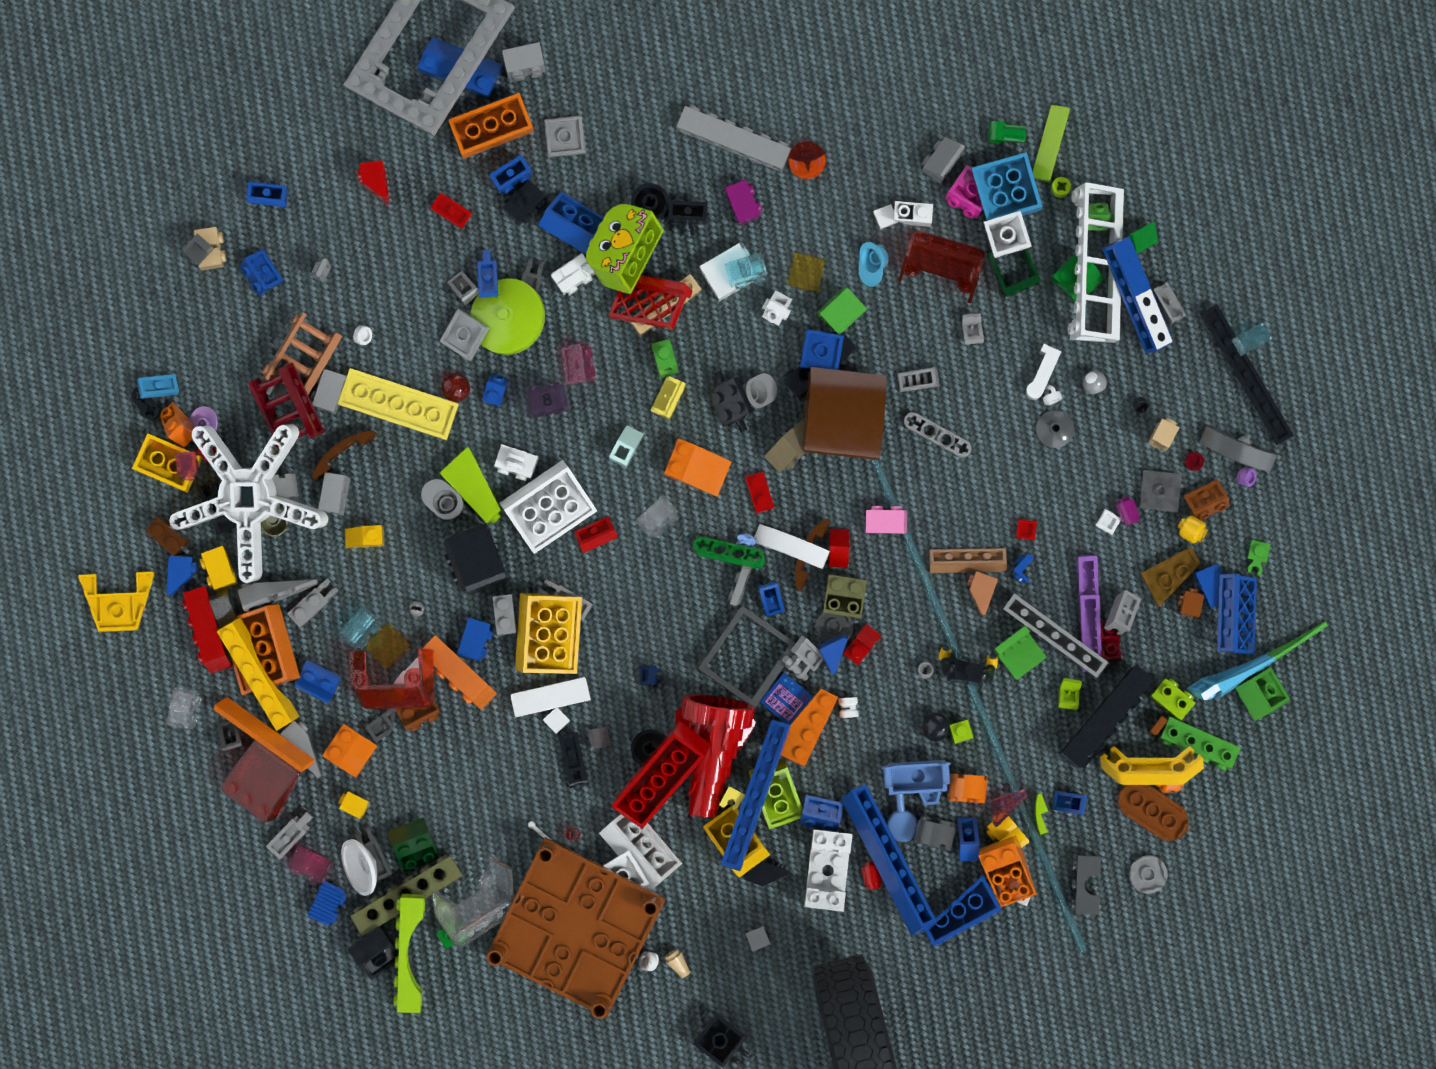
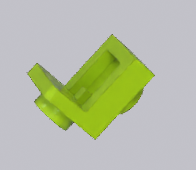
M1063 678L1059 687L1058 707L1077 711L1082 681Z

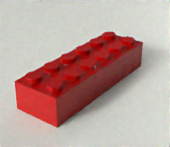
M679 721L617 794L611 807L643 829L701 762L711 744Z

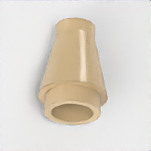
M678 949L672 950L664 957L666 964L681 979L691 973L682 952H679Z

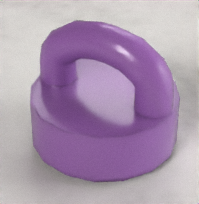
M1249 467L1240 469L1236 482L1240 485L1251 487L1256 481L1255 469Z

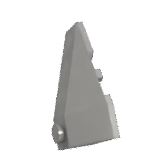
M313 579L254 584L248 582L241 585L242 589L238 590L243 610L250 612L317 586L319 581Z

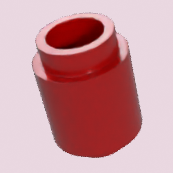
M874 862L864 863L865 867L861 868L864 886L867 887V890L882 888L883 879Z

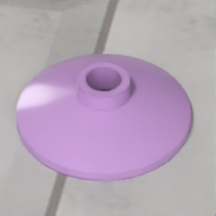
M202 406L191 414L189 420L193 423L194 427L209 425L215 431L217 430L218 420L213 409Z

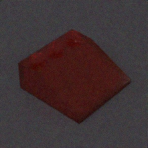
M254 740L229 773L221 791L262 822L267 823L277 818L301 772Z

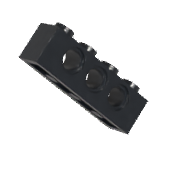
M844 332L840 334L844 336L840 363L857 349ZM800 366L796 370L790 369L784 375L786 378L783 381L798 399L808 391V380H801L799 373L802 371L809 373L810 369L800 368Z

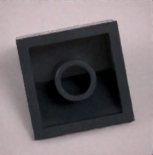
M380 927L371 930L367 936L354 942L348 948L358 967L371 980L395 964V957H399L398 949H395V945Z

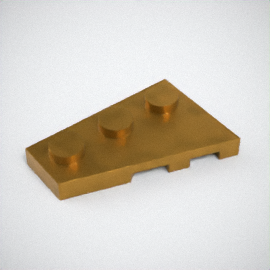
M1191 546L1140 573L1158 607L1200 565V561Z

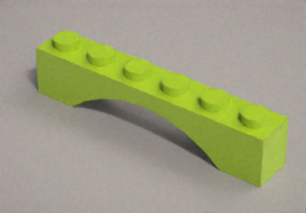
M402 894L401 898L397 899V911H400V918L396 919V930H399V938L396 937L395 949H399V957H395V968H398V976H395L394 987H398V995H394V1006H397V1012L421 1013L422 988L412 974L408 948L414 929L425 915V895Z

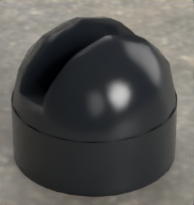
M1144 397L1135 398L1133 408L1137 413L1141 414L1149 409V403Z

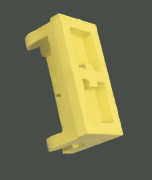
M670 376L666 377L651 412L670 420L686 383Z
M729 786L719 806L725 808L730 800V805H733L735 802L732 810H735L742 799H744L745 794Z

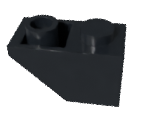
M764 859L747 872L745 880L765 886L788 875L789 871L785 870V865L777 862L771 865L767 863L768 859Z

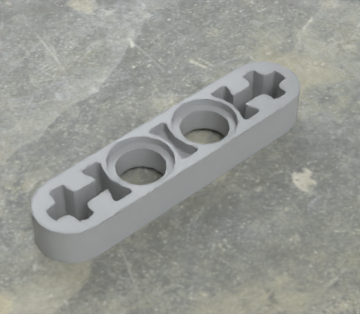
M912 412L905 416L904 426L913 433L957 457L965 458L971 453L970 443L917 413ZM915 417V421L921 424V420L925 422L920 432L916 430L919 426L915 424L909 426L908 418ZM927 425L932 426L935 430L931 436H927L924 433V427ZM942 435H949L951 437L949 445L941 443L940 438ZM955 439L958 440L957 445H966L967 453L963 452L960 454L959 448L954 447V450L950 448L954 444Z

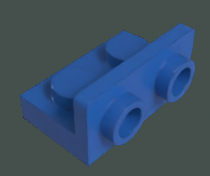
M263 249L246 257L240 264L242 274L248 278L253 291L258 293L260 297L266 291L284 281Z
M307 660L301 671L300 678H298L294 687L325 703H329L336 693L341 677Z
M806 795L799 823L806 827H817L825 831L836 832L841 820L843 803Z

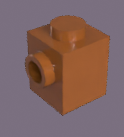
M1189 588L1188 591L1183 592V595H1179L1177 606H1180L1178 615L1192 618L1200 617L1204 595L1200 594V590Z

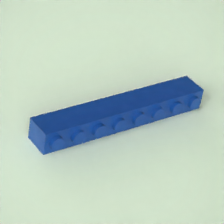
M867 785L851 790L841 800L911 936L926 931L937 921Z

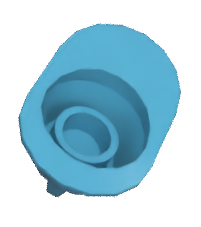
M866 242L860 248L859 276L861 281L868 287H875L880 283L883 269L888 264L889 257L884 249V245Z

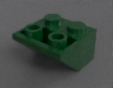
M424 817L387 831L392 848L404 872L440 858Z

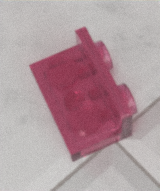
M579 343L561 347L566 385L595 382V369L592 364L593 352L590 345Z

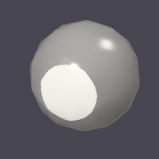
M1090 371L1083 378V387L1090 394L1102 392L1106 388V377L1099 371Z

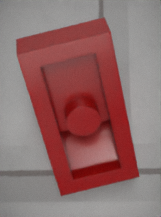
M866 624L843 655L858 666L882 635Z

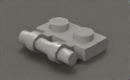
M801 636L790 650L794 654L792 658L784 656L782 659L788 670H792L798 679L805 681L808 678L807 672L809 670L815 672L824 660V657L806 637Z

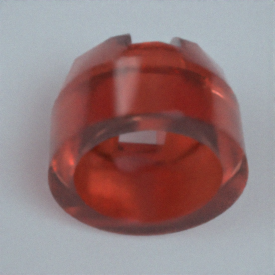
M568 827L565 830L564 837L567 841L576 842L580 839L581 833L578 828ZM573 830H576V831H575V839H572V838H573Z

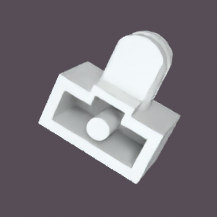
M501 444L494 467L498 469V473L507 476L509 473L516 475V479L526 482L527 479L532 480L539 458L538 456Z

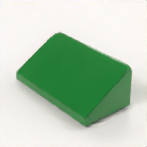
M1154 221L1128 236L1134 244L1137 254L1158 242Z

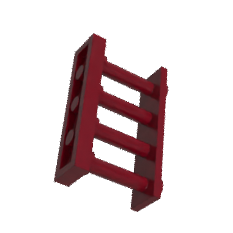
M293 362L279 368L280 375L267 381L261 382L260 378L248 382L250 393L254 396L272 435L279 426L297 417H301L304 427L299 429L298 438L308 434L310 439L325 433ZM284 382L288 392L270 400L265 389ZM292 399L296 410L277 417L273 407Z

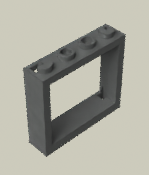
M741 606L740 609L735 608L730 616L733 618L729 625L727 623L723 625L719 631L722 635L718 641L716 639L712 641L708 647L711 651L707 656L703 654L697 664L699 665L698 670L742 701L752 704L756 708L784 668L783 657L789 656L791 658L793 655L790 650L795 645V642L744 606ZM743 614L789 645L752 699L706 668Z

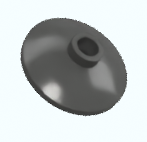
M1051 410L1044 413L1038 419L1036 434L1039 441L1045 446L1061 448L1072 439L1074 424L1066 413ZM1053 425H1057L1059 427L1058 432H1054L1052 430Z

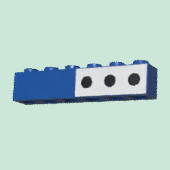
M1130 237L1117 240L1103 247V253L1145 354L1158 351L1173 343L1171 334L1163 319Z

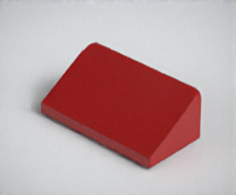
M609 516L574 531L583 553L618 537Z

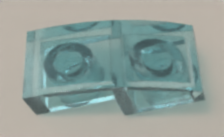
M1261 323L1232 339V342L1240 356L1272 339L1268 330Z

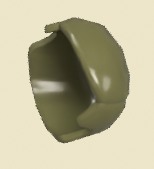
M270 515L261 522V529L266 535L271 537L280 536L287 530L288 521Z

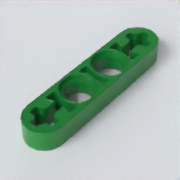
M699 537L693 542L695 554L701 557L757 569L764 566L766 561L765 554L760 549L706 537ZM720 547L725 549L721 554L715 552ZM739 551L743 553V556L736 558L733 554Z

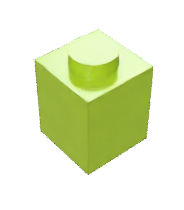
M968 720L949 725L953 744L973 739Z

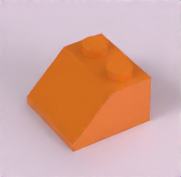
M343 724L322 756L356 778L377 748V745L346 724Z

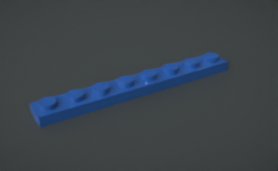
M771 720L721 865L741 871L791 728L789 724Z

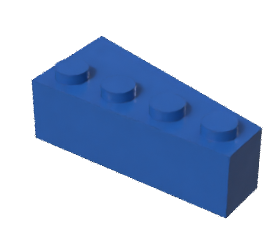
M985 877L979 878L977 882L935 918L937 922L924 931L933 948L1002 911Z

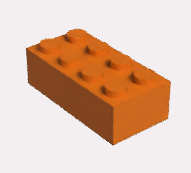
M520 93L448 120L463 159L534 132Z

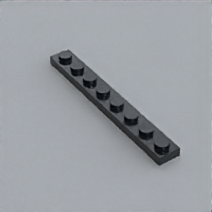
M1215 304L1201 312V318L1276 446L1293 437L1294 434L1219 306Z

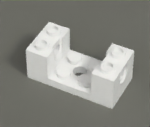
M813 830L804 907L844 912L845 887L852 834ZM825 865L833 867V874L831 876H825L822 873V868Z

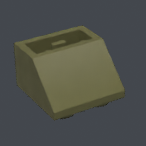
M828 575L823 613L861 619L867 580Z

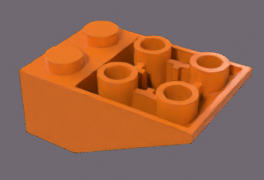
M1016 835L980 848L978 857L1000 907L1037 895L1024 852Z

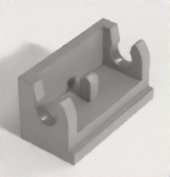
M1168 282L1152 290L1156 302L1169 325L1187 316Z
M325 472L318 509L326 513L344 515L351 478L345 475Z
M1126 590L1117 595L1104 629L1108 631L1113 628L1118 629L1117 635H1121L1126 631L1129 632L1141 598Z

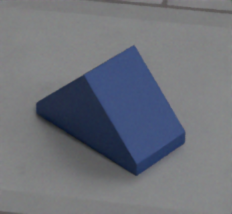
M777 581L758 587L766 617L785 612Z
M844 633L820 644V651L832 674H835L848 640V634Z
M1055 791L1052 810L1084 815L1087 796Z

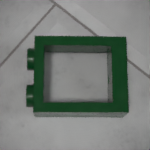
M1027 248L1020 250L1031 277L1009 287H1006L994 260L995 257L992 249L989 250L990 253L987 255V259L1004 298L1040 284L1041 279Z

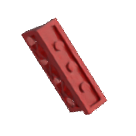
M640 276L631 295L624 298V292L618 291L608 316L611 319L674 329L685 299L690 298L693 291L683 282ZM647 292L648 296L640 301L638 295ZM662 294L664 299L655 303L654 298ZM679 297L678 302L671 306L669 301ZM635 298L637 303L629 308L627 302ZM651 300L653 306L644 311L643 305ZM667 303L668 309L660 313L658 308ZM624 305L626 310L616 314L618 308ZM640 308L642 313L633 317L631 313ZM656 311V317L651 320L647 318L648 314ZM671 313L670 322H664L662 318Z

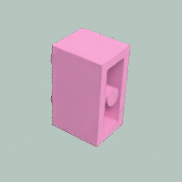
M872 506V510H866V533H907V510H902V506H891V510H883V506Z

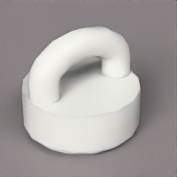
M359 325L354 331L353 340L357 344L367 345L372 339V331L367 326Z
M1051 385L1046 387L1045 396L1042 398L1045 405H1051L1062 400L1060 391H1056Z
M643 952L639 958L640 968L644 971L655 970L659 961L658 955L653 952Z

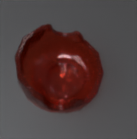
M451 372L444 377L441 383V390L448 400L460 402L468 396L470 384L468 378L462 373Z

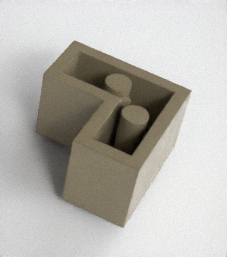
M801 420L782 436L764 456L779 473L785 468L790 470L796 464L794 460H799L806 453L803 452L804 420Z

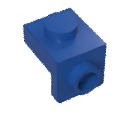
M491 374L487 381L482 401L500 407L509 379L500 374Z
M1029 553L1026 556L1022 554L1015 562L1017 566L1012 571L1014 573L1013 577L1020 584L1023 582L1027 584L1030 581L1022 573L1034 559Z

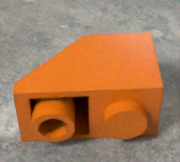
M172 402L163 409L160 417L167 437L185 447L193 439L192 431L195 427L179 407Z

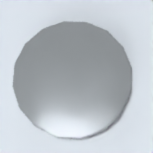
M1152 855L1137 858L1131 864L1129 870V880L1132 886L1137 891L1145 894L1160 891L1168 878L1165 864L1159 858Z

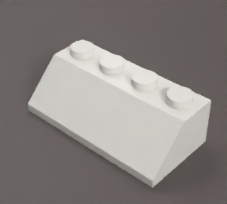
M621 814L599 833L618 856L630 850L649 882L648 885L644 886L649 890L654 889L682 865L681 861L648 823L641 829Z

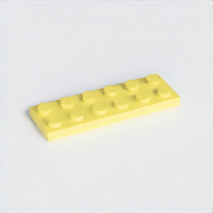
M351 368L338 401L339 406L446 441L459 406L458 403Z

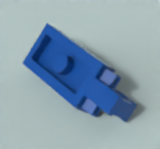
M490 249L483 250V260H478L479 298L497 297L496 259L491 260Z

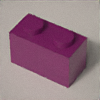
M743 180L725 188V194L739 226L760 218L762 208L759 201L755 202L753 198L755 191L751 183L748 184L746 180Z

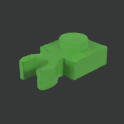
M1251 540L1247 559L1252 560V563L1247 567V573H1251L1252 567H1256L1258 569L1257 575H1261L1263 570L1261 563H1267L1271 544Z

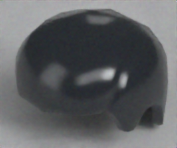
M931 713L925 717L922 723V731L927 739L936 742L943 740L948 735L950 729L949 718L941 713Z

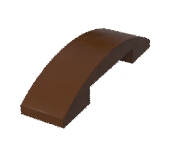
M361 432L336 444L320 460L312 477L316 481L322 478L325 472L328 473L332 470L328 465L330 461L356 442H359L364 447L378 436L376 432Z
M825 518L810 532L805 541L814 544L816 537L824 540L831 523L830 520ZM797 559L795 583L797 590L802 593L809 574L803 571L805 562Z

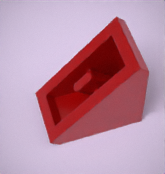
M830 529L829 567L848 568L849 529Z

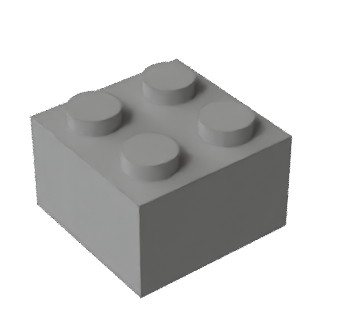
M539 42L502 50L509 80L517 82L524 80V77L527 76L532 78L540 77L543 75L542 73L546 72Z

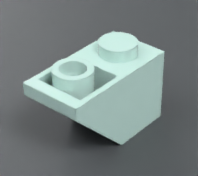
M626 426L617 440L609 460L627 468L644 434Z

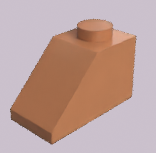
M976 571L974 575H970L967 585L970 586L969 593L979 614L985 616L998 579Z

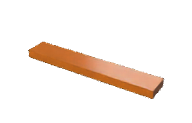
M226 697L214 705L213 710L298 771L303 772L313 765L314 758L230 698Z

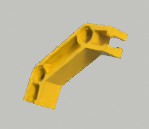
M1115 746L1110 749V761L1106 759L1108 757L1106 754L1100 757L1101 769L1116 782L1123 785H1181L1188 782L1204 769L1203 757L1199 754L1194 760L1195 751L1190 746L1175 758H1127Z

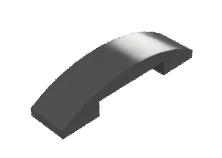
M1206 425L1199 443L1237 462L1267 472L1271 471L1278 454L1262 447L1257 448L1224 434V431Z

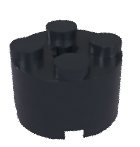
M645 183L640 185L633 193L631 205L652 211L657 220L661 222L669 212V197L665 189L659 185ZM648 200L654 203L653 207L646 206Z
M647 729L634 737L631 744V753L637 764L642 766L651 756L645 750L646 746L648 747L650 744H653V748H657L666 738L661 732Z

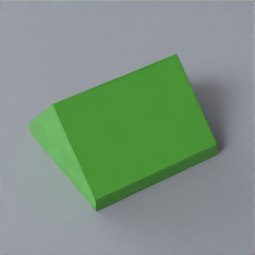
M847 287L842 288L815 314L840 335L867 309Z

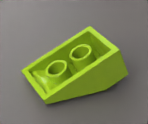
M785 758L780 759L762 808L769 830L798 820L802 815L803 808ZM754 769L748 771L750 779L752 777Z

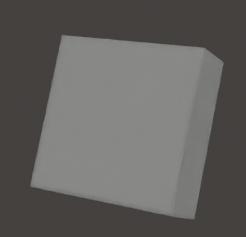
M763 926L745 933L752 951L770 945Z

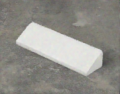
M585 677L511 694L515 717L591 700Z

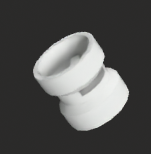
M857 697L838 699L841 706L840 718L859 717L858 710L856 709Z

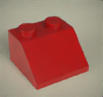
M383 161L359 163L360 169H357V177L360 184H363L367 191L384 204L390 205L386 169Z

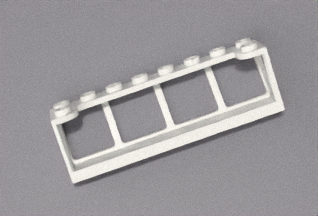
M1084 183L1074 189L1071 197L1075 206H1079L1076 212L1077 218H1079V226L1076 228L1078 245H1076L1075 254L1078 256V264L1075 265L1077 283L1074 286V293L1077 294V299L1074 303L1076 319H1073L1068 324V334L1070 335V340L1114 343L1120 340L1121 294L1110 267L1108 272V298L1086 294L1087 262L1108 265L1105 259L1087 256L1088 224L1110 228L1109 244L1122 239L1124 189ZM1089 193L1111 195L1110 212H1112V222L1088 218ZM1086 300L1108 303L1107 334L1085 330Z

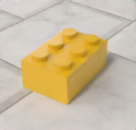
M147 433L132 469L188 493L203 458Z
M734 804L703 826L722 856H724L739 814L738 808L732 810ZM755 832L741 871L732 869L739 878L770 856V853Z

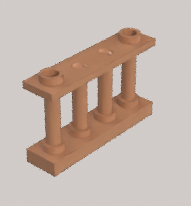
M303 312L299 315L296 314L290 324L293 326L270 365L267 363L264 367L262 379L267 381L270 376L273 378L280 375L279 372L274 370L280 360L286 364L293 362L296 370L303 373L304 377H306L303 385L309 395L342 336L336 332L326 335L303 321L307 315ZM298 328H302L323 341L325 345L323 350L316 351L296 339L294 335ZM289 344L313 357L314 361H316L313 367L307 368L284 354Z

